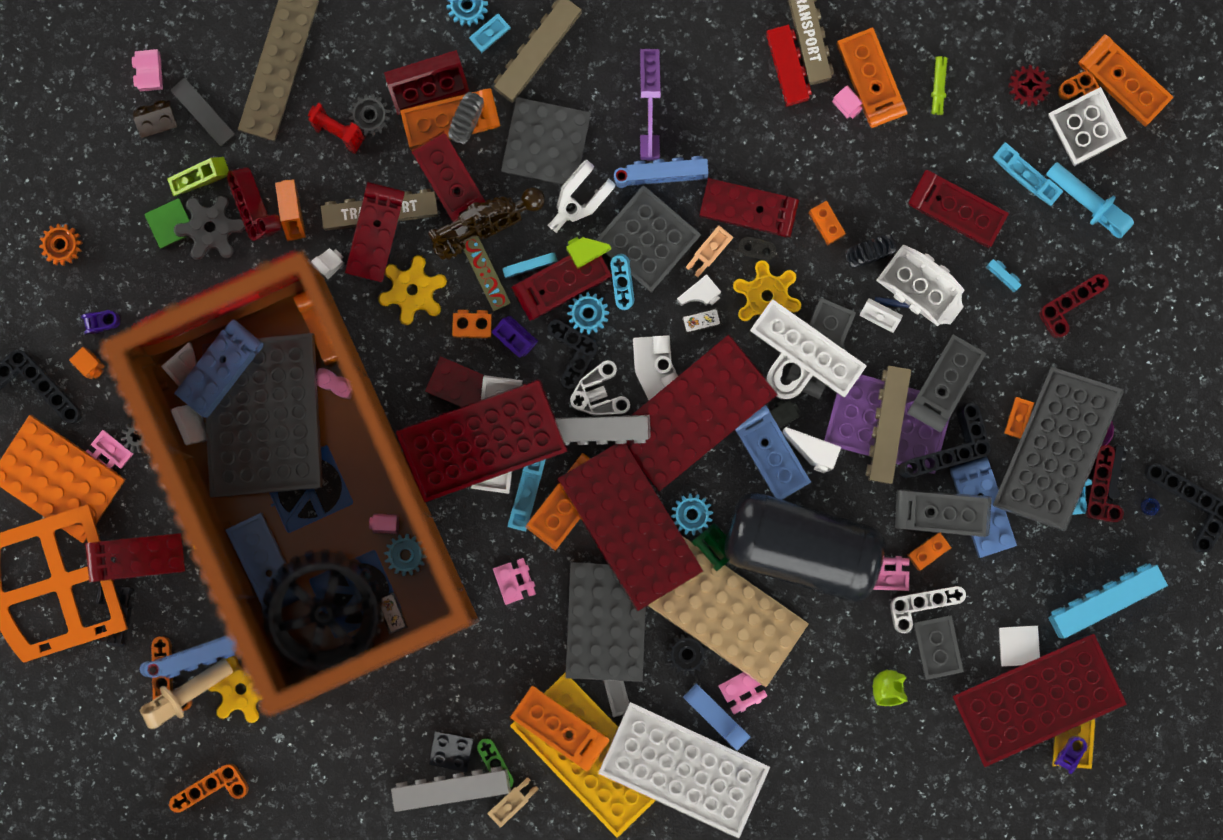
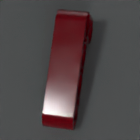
M248 167L228 171V184L249 238L255 241L270 237L280 231L282 227L280 217L277 214L267 215L251 170Z
M1097 274L1041 308L1040 318L1054 338H1062L1069 332V325L1063 314L1104 291L1109 284L1108 278L1103 274ZM1097 281H1102V284L1100 286L1091 289V285L1095 284ZM1080 288L1086 291L1085 298H1081L1078 295ZM1063 298H1067L1070 301L1069 308L1062 306L1061 301ZM1046 308H1051L1054 311L1052 318L1046 316ZM1056 324L1063 326L1064 332L1062 334H1058L1055 331Z
M1110 445L1100 447L1092 466L1090 476L1092 485L1088 487L1086 498L1087 510L1085 514L1090 519L1114 523L1123 518L1124 511L1118 505L1106 503L1115 458V450ZM1106 449V452L1109 453V456L1104 458V455L1101 454V451H1104ZM1103 459H1104V463H1105V462H1108V465H1107V464H1099V462L1103 461ZM1099 467L1104 468L1106 471V475L1103 478L1097 474ZM1096 486L1102 488V495L1100 497L1094 494ZM1092 505H1096L1099 508V513L1096 516L1090 512ZM1112 508L1118 512L1116 519H1112L1109 515Z

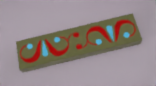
M472 237L466 240L463 250L493 312L511 304L479 237Z

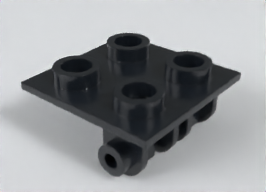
M435 730L429 765L467 772L473 738H470V736H460L459 734L456 735L452 732L446 733L442 732V730Z

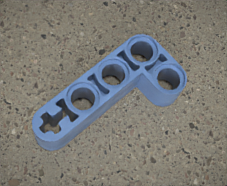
M697 684L683 696L737 751L750 738Z

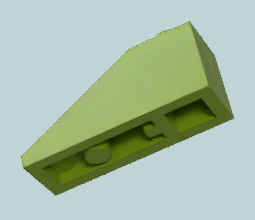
M214 157L167 179L173 196H178L227 177L229 170L224 157Z

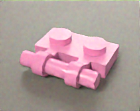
M102 430L91 443L96 451L94 453L89 450L85 451L112 470L115 465L122 469L133 455L130 450L124 448L120 442L105 430ZM101 454L110 460L107 464L99 459Z
M884 556L880 575L873 590L909 591V571H902V566H909V558ZM885 565H895V571H884Z
M524 558L516 560L519 567L513 569L511 562L493 568L505 605L524 599L521 591L527 590L529 597L536 594L534 589L535 583L531 581L528 572L530 569L526 565ZM521 573L524 584L519 586L516 575Z
M744 672L718 685L727 703L735 700L736 705L730 708L733 714L740 711L742 713L746 711L747 707L755 703L759 704L762 702V699L768 697L765 690L759 693L756 692L755 688L761 684ZM747 692L751 693V697L741 701L739 696Z

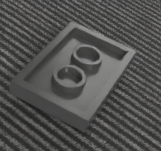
M952 615L913 623L925 680L964 672Z

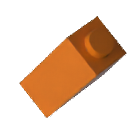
M294 179L275 183L280 221L287 241L306 238L298 191Z

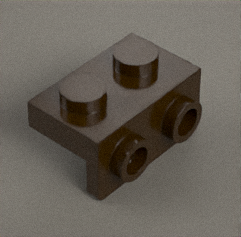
M159 100L154 105L148 107L140 106L133 111V118L141 138L177 127L169 100Z

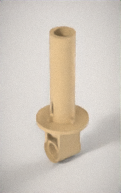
M224 658L174 691H169L165 686H162L160 688L162 695L143 705L140 709L147 727L150 729L157 728L174 715L180 719L184 717L181 706L233 673L229 663Z

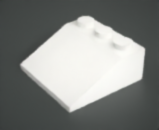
M1101 87L1048 114L1074 166L1127 139Z
M787 427L782 430L787 441L810 465L815 466L814 470L821 473L833 470L841 447Z

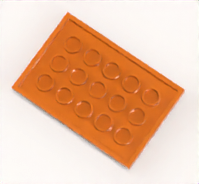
M32 415L28 416L0 459V487L45 518L89 504L95 524L97 525L126 480ZM81 523L61 528L82 543H85L87 540Z

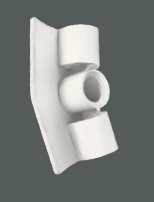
M669 335L633 338L635 373L648 400L652 399L678 377L671 363ZM664 359L668 362L669 365L666 370L658 368L659 360Z

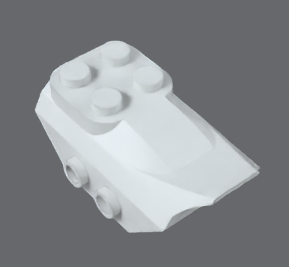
M904 244L876 280L895 294L894 298L901 303H907L912 312L922 314L936 326H939V324L951 325L963 308L962 293L965 290L949 274V269L943 265L938 266L930 255L926 253L924 255Z

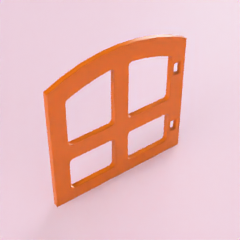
M89 504L0 533V560L2 547L38 536L41 540L51 573L49 579L4 592L0 567V631L11 649L23 663L128 630L113 580L100 581L111 615L110 620L89 627L83 626L72 586L89 580L88 566L67 572L56 540V530L81 523L88 543L101 541ZM50 592H56L68 627V633L32 645L20 631L9 611L10 605ZM105 625L107 631L96 634L95 628ZM49 643L52 649L41 652L40 645Z

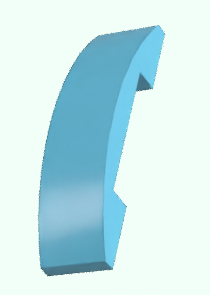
M1004 142L993 158L1020 184L1052 206L1063 190L1050 179H1046L1022 159L1017 151Z
M546 459L523 468L507 527L526 532L527 528L525 526L530 520Z

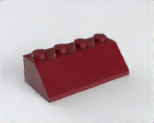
M457 50L384 72L397 115L401 114L400 110L470 92Z

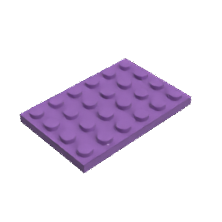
M860 375L845 398L838 393L836 394L824 438L825 442L839 446L843 450L869 456L870 445L874 446L875 438H872L873 427H877L878 419H875L877 407L880 408L881 405L878 395L880 388L883 389L884 381ZM909 387L896 460L898 465L913 458L941 451L949 423L948 420L940 433L907 414L920 390ZM925 460V466L927 468L930 467V463L928 460Z

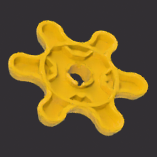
M416 255L412 258L411 267L406 271L399 270L394 264L387 265L385 275L391 279L392 288L387 292H382L378 297V301L382 306L390 304L399 305L401 308L399 320L404 325H409L413 322L414 313L418 310H425L431 316H437L441 312L440 305L433 300V293L436 289L445 287L447 279L442 274L432 277L427 276L424 272L426 261L421 255ZM416 285L418 288L417 293L409 295L407 293L408 286Z
M761 260L755 265L757 275L753 281L748 282L743 279H737L733 283L734 290L737 293L744 294L747 299L746 305L738 312V316L742 321H748L754 315H761L771 300L765 301L762 299L764 291H770L773 296L772 299L790 312L795 313L801 309V302L796 298L790 297L788 294V287L796 281V274L791 270H787L781 276L776 277L770 273L769 264Z
M237 657L225 658L231 666L233 673L208 689L211 692H218L222 696V703L217 707L216 714L219 718L225 719L229 717L233 710H241L246 721L254 723L259 719L256 704L260 697L253 693L250 685L253 683L251 677L245 675L243 668L238 663ZM239 683L246 686V692L242 695L236 691V686Z

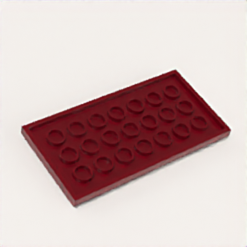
M727 335L632 414L650 415L651 438L646 440V443H634V440H627L625 444L643 472L656 488L661 491L777 396L778 393L733 338Z
M540 379L396 431L424 503L562 454L568 450Z
M626 444L611 446L557 479L637 612L703 572L700 564Z
M1094 633L952 696L984 767L1127 705Z

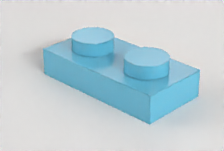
M497 13L472 34L469 39L482 53L511 28Z
M993 259L986 266L1013 292L1017 291L1021 286L1019 283L1020 279L1013 273L1009 274L1005 270L1006 266L999 260L995 261Z

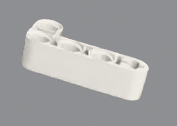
M953 586L894 598L890 603V609L895 630L900 633H908L912 629L911 612L962 603L966 598L965 590L962 587ZM955 590L961 593V596L956 600V598H947L945 591H947V595L954 594ZM936 593L942 596V601L939 604L933 602V595ZM918 596L923 599V605L919 608L914 605V599ZM898 600L904 602V609L902 611L895 609V603ZM901 619H905L908 622V627L905 630H901L898 626Z

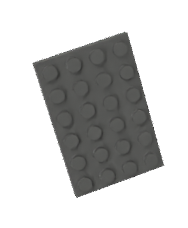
M570 563L565 678L643 682L646 607L637 612L609 564Z

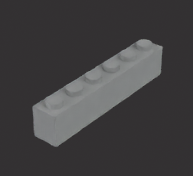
M650 415L555 418L566 445H570V442H577V445H588L589 441H596V444H608V441L614 440L615 444H625L627 440H634V443H646V440L651 438Z
M502 766L490 768L491 772L485 773L481 769L471 771L472 775L464 776V772L452 774L453 778L445 779L444 775L433 777L434 781L429 782L426 779L415 780V784L408 785L407 782L396 783V787L391 789L394 811L509 794L511 788L508 769L502 770Z

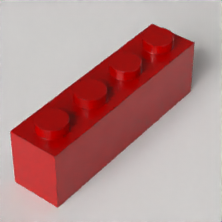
M785 25L767 30L766 36L786 107L808 101L809 95H812L810 85L805 83L804 65L801 66L799 62L801 58L799 47L795 48L794 40H796L794 29L790 30V26Z

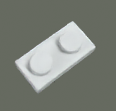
M868 298L859 316L894 333L903 315Z

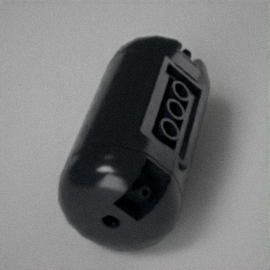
M752 492L740 498L733 511L725 538L724 552L728 561L738 568L841 599L844 598V600L857 602L864 600L872 593L880 575L886 544L882 534L871 526L762 493Z

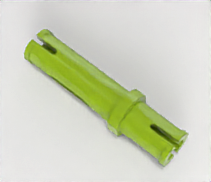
M942 56L935 57L931 114L943 115L944 98H946L945 80L948 58L943 57L942 59Z

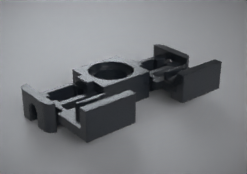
M99 586L96 603L105 604L102 586ZM115 586L118 589L116 592L125 615L127 627H129L132 608H128L130 592L134 591V589L131 587ZM105 626L95 628L96 634L107 631ZM125 631L96 639L98 641H105L108 645L126 646V644H123Z

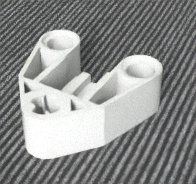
M609 360L604 361L580 380L570 398L571 406L575 410L593 416L622 415L629 411L630 402L623 396L591 406V402L607 397L604 386L588 392L585 391L589 387L613 378L617 371L615 363ZM611 365L614 369L613 373L610 375L604 374L602 371L603 367ZM577 396H580V399L584 398L581 406L573 403ZM620 400L625 401L627 404V408L623 411L616 408V403Z

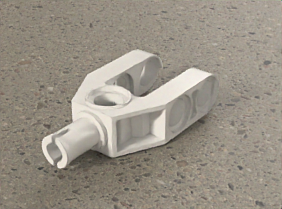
M588 160L582 162L561 187L557 203L559 213L548 224L556 233L567 220L574 222L593 214L616 185L608 178L599 190H595L594 196L587 204L580 205L572 198V193L594 168V165ZM569 203H574L575 209L571 212L566 211V206Z

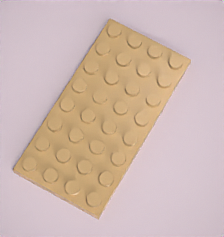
M683 537L703 572L648 606L761 685L767 687L809 623L724 565L716 572L713 564L702 551Z

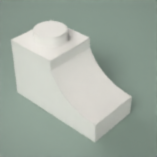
M330 248L311 261L327 279L344 264L341 260L343 256L336 249L332 251Z
M706 274L678 297L677 302L681 306L692 301L702 302L705 306L709 303L713 305L720 299L721 291Z

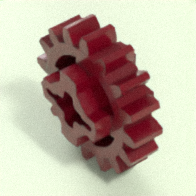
M1029 65L1027 69L1021 66V72L1015 70V76L1010 77L1013 83H1009L1008 87L1013 90L1009 94L1015 95L1013 101L1020 100L1019 105L1026 102L1027 107H1030L1033 102L1034 106H1037L1038 100L1040 102L1045 100L1042 95L1047 96L1049 94L1046 91L1051 86L1046 84L1049 77L1044 78L1045 71L1038 72V66L1034 70L1032 65ZM1026 74L1025 80L1018 81L1019 77ZM1028 82L1033 86L1031 90H1029L1028 86H1025ZM1041 90L1040 94L1033 98L1034 92Z

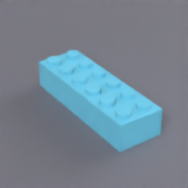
M1146 563L1136 568L1138 572H1128L1119 577L1120 581L1108 582L1102 586V590H1093L1085 594V599L1077 598L1068 603L1069 607H1060L1051 612L1052 615L1048 619L1058 638L1065 639L1168 586L1158 565Z

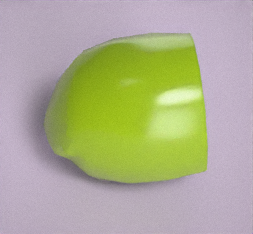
M884 670L876 675L873 680V696L877 705L895 706L907 702V695L904 692L903 684L907 677L895 670Z

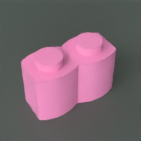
M159 50L135 51V57H132V66L136 68V75L133 76L134 86L140 92L162 90L163 80Z
M848 85L832 101L847 119L849 117L855 118L862 110L861 105L863 102Z
M318 369L316 374L319 387L332 391L342 398L351 399L353 392L346 378L338 377L328 369Z
M374 513L373 517H370L369 529H373V533L398 534L399 515Z

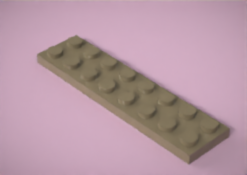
M278 0L238 131L275 142L319 0Z

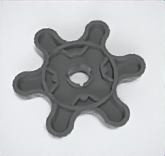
M218 196L211 207L202 206L200 201L194 197L187 200L186 207L191 213V219L187 223L176 224L174 233L178 237L188 236L193 239L194 246L190 254L194 260L203 259L205 252L211 248L218 250L223 258H230L233 255V247L229 244L228 237L232 233L243 232L245 226L242 219H230L226 216V208L229 205V200L226 196ZM206 223L215 224V230L207 232L204 229Z

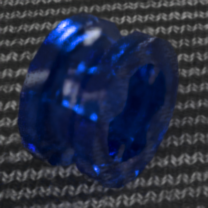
M1154 498L1145 499L1141 504V510L1146 515H1155L1160 509L1159 502ZM1147 502L1155 504L1153 512L1146 510Z

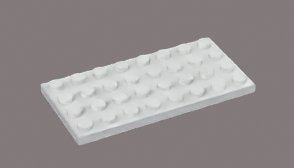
M630 702L598 774L736 838H740L770 767Z

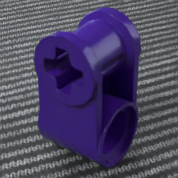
M110 310L81 315L85 323V335L117 328L121 322L120 316ZM109 315H113L114 321L108 325L106 318Z
M1072 736L1058 754L1054 764L1062 766L1068 770L1069 774H1072L1087 749L1086 741L1079 736ZM1076 740L1082 742V747L1079 750H1073L1072 747Z

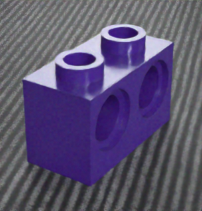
M511 316L503 318L491 332L519 358L526 356L538 342Z

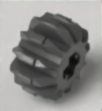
M126 424L128 431H121V433L126 434V437H122L121 441H128L124 444V448L130 447V452L132 453L137 448V452L142 453V441H144L142 435L139 434L141 439H137V442H135L136 439L133 435L138 433L134 425L132 427L130 424Z

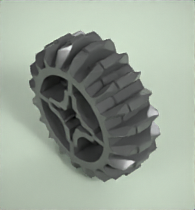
M466 93L455 112L448 134L449 138L457 143H466L478 123L484 104V99L478 94Z

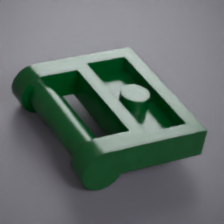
M713 523L691 543L702 551L717 572L728 562V559L724 552L726 536ZM702 540H705V542L711 547V549H712V550L717 554V556L721 559L720 561H719V559L713 554V552L707 547V545H706Z

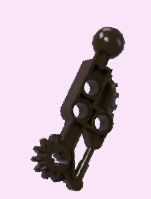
M532 187L526 189L522 194L521 200L516 203L513 202L511 197H495L493 200L489 199L485 203L476 202L471 204L464 213L458 216L459 220L447 224L438 230L431 229L428 235L433 242L434 252L442 260H450L451 257L456 258V255L461 254V250L465 248L466 240L478 236L481 239L489 238L521 221L520 212L526 209L528 211L540 210L545 203L544 193L539 188Z

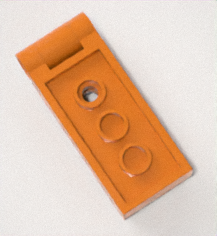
M872 27L837 41V47L855 92L863 102L861 106L870 127L874 128L907 115L906 107L874 28ZM877 86L879 91H874L872 87Z
M1105 34L1078 62L1082 69L1092 73L1097 83L1144 127L1173 98L1165 88ZM1114 71H1118L1120 76H1116Z
M492 89L473 92L484 99V104L472 134L500 127ZM465 94L400 110L409 148L413 149L442 131L451 140L448 134L449 128L460 101Z
M582 453L569 471L591 458ZM560 484L555 487L525 526V528L555 551L580 520L578 513Z
M533 685L510 717L587 772L610 741L605 735ZM567 731H571L573 733V736L571 738H567L565 736V733Z

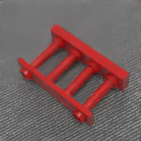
M320 103L316 107L312 106L310 109L308 120L316 132L320 133L322 128L341 138L347 149L356 154L365 139L359 126L351 123L350 126H344L327 115Z

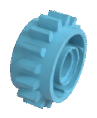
M447 0L451 4L446 7L448 10H452L448 13L449 16H454L453 21L455 23L459 20L461 26L467 23L471 27L473 22L477 25L479 18L484 19L482 14L488 12L484 8V6L488 5V1ZM470 1L473 5L470 9H464L462 7L463 3Z
M589 292L586 293L585 297L579 294L580 299L573 298L575 304L568 306L572 309V312L567 313L568 316H572L569 323L574 322L573 328L577 329L579 327L580 333H583L584 330L587 331L588 335H590L591 330L598 333L597 328L603 329L602 323L608 322L605 315H609V311L604 310L608 305L602 304L603 298L598 300L597 294H594L593 297L590 296ZM585 309H592L594 315L591 318H585L583 311Z
M689 494L687 499L681 496L682 502L676 500L678 507H672L675 514L671 515V518H676L674 524L680 526L678 528L679 531L684 529L685 535L689 531L692 532V535H695L696 530L703 533L702 527L709 528L706 523L712 522V519L708 518L709 515L713 514L712 511H708L711 504L706 505V498L700 500L699 494L695 498H692V494ZM689 509L696 510L697 518L695 520L687 518L686 513Z
M406 534L405 538L398 535L399 540L397 541L392 538L393 544H387L389 552H384L385 555L389 556L385 560V562L391 563L389 569L395 568V574L402 571V576H405L408 571L410 575H413L414 569L419 572L418 566L425 565L422 559L427 558L426 555H423L424 549L420 547V541L416 542V536L409 539V534ZM405 549L411 553V557L407 561L402 560L400 556L401 552Z

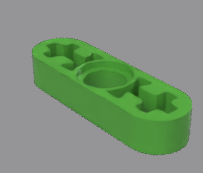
M488 738L482 739L478 743L477 749L489 772H491L490 761L492 759L500 760L502 770L503 768L508 769L494 742ZM482 743H490V752L493 753L495 751L497 755L491 756L486 760L485 756L489 755L486 750H481L483 747ZM508 769V776L510 778L509 782L511 788L514 783V779Z

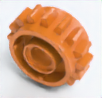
M57 224L56 228L49 226L50 230L48 232L44 231V238H40L43 244L39 248L44 249L41 253L43 256L48 255L46 259L48 262L53 260L54 265L60 262L62 266H65V262L68 261L71 264L73 258L78 259L76 254L82 252L79 245L83 243L78 240L80 234H74L75 229L73 227L68 230L69 226L67 224L63 228L60 224ZM60 240H64L65 247L58 250L57 243Z

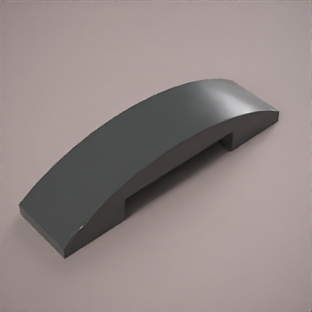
M185 78L171 89V92L220 147L235 135Z

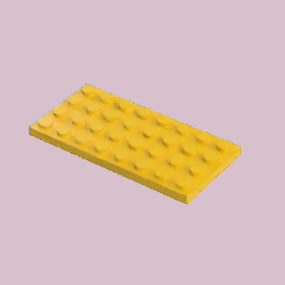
M564 673L544 693L610 739L590 770L587 772L516 721L510 727L618 838L656 800L598 774L618 726L573 679H566ZM567 731L565 733V736L567 738H571L573 736V733L571 731Z

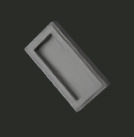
M603 680L613 717L624 715L629 705L624 681Z

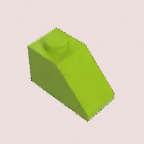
M576 237L568 242L569 245L566 246V250L577 269L611 250L610 244L585 237L581 239Z

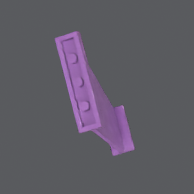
M640 49L641 98H648V135H640L641 160L653 161L660 159L659 135H652V99L660 98L659 49Z

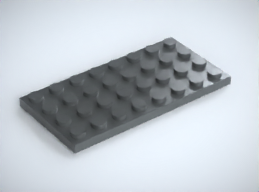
M1051 367L993 506L1066 531L1123 395V390Z

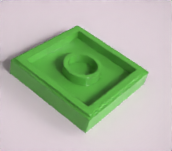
M179 198L144 214L160 249L188 237H178L174 233L176 224L190 221Z

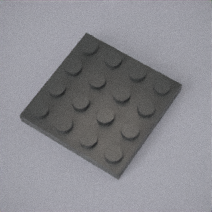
M516 97L501 172L563 185L581 165L591 112Z
M643 185L596 241L610 244L611 250L605 254L611 259L617 254L626 255L630 261L631 276L652 293L698 240L701 234ZM619 258L616 263L621 267L624 265V262Z

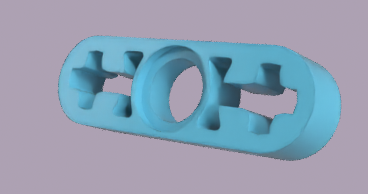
M554 252L504 267L502 270L505 278H509L558 262Z
M617 254L611 260L615 302L619 309L627 310L634 304L630 261L626 255ZM619 258L624 262V265L621 266L622 272L626 271V273L617 274L620 271V265H616ZM619 277L627 279L626 287H621L618 284ZM628 289L629 292L625 293V298L629 299V302L625 305L624 302H621L624 294L623 292L619 293V291Z

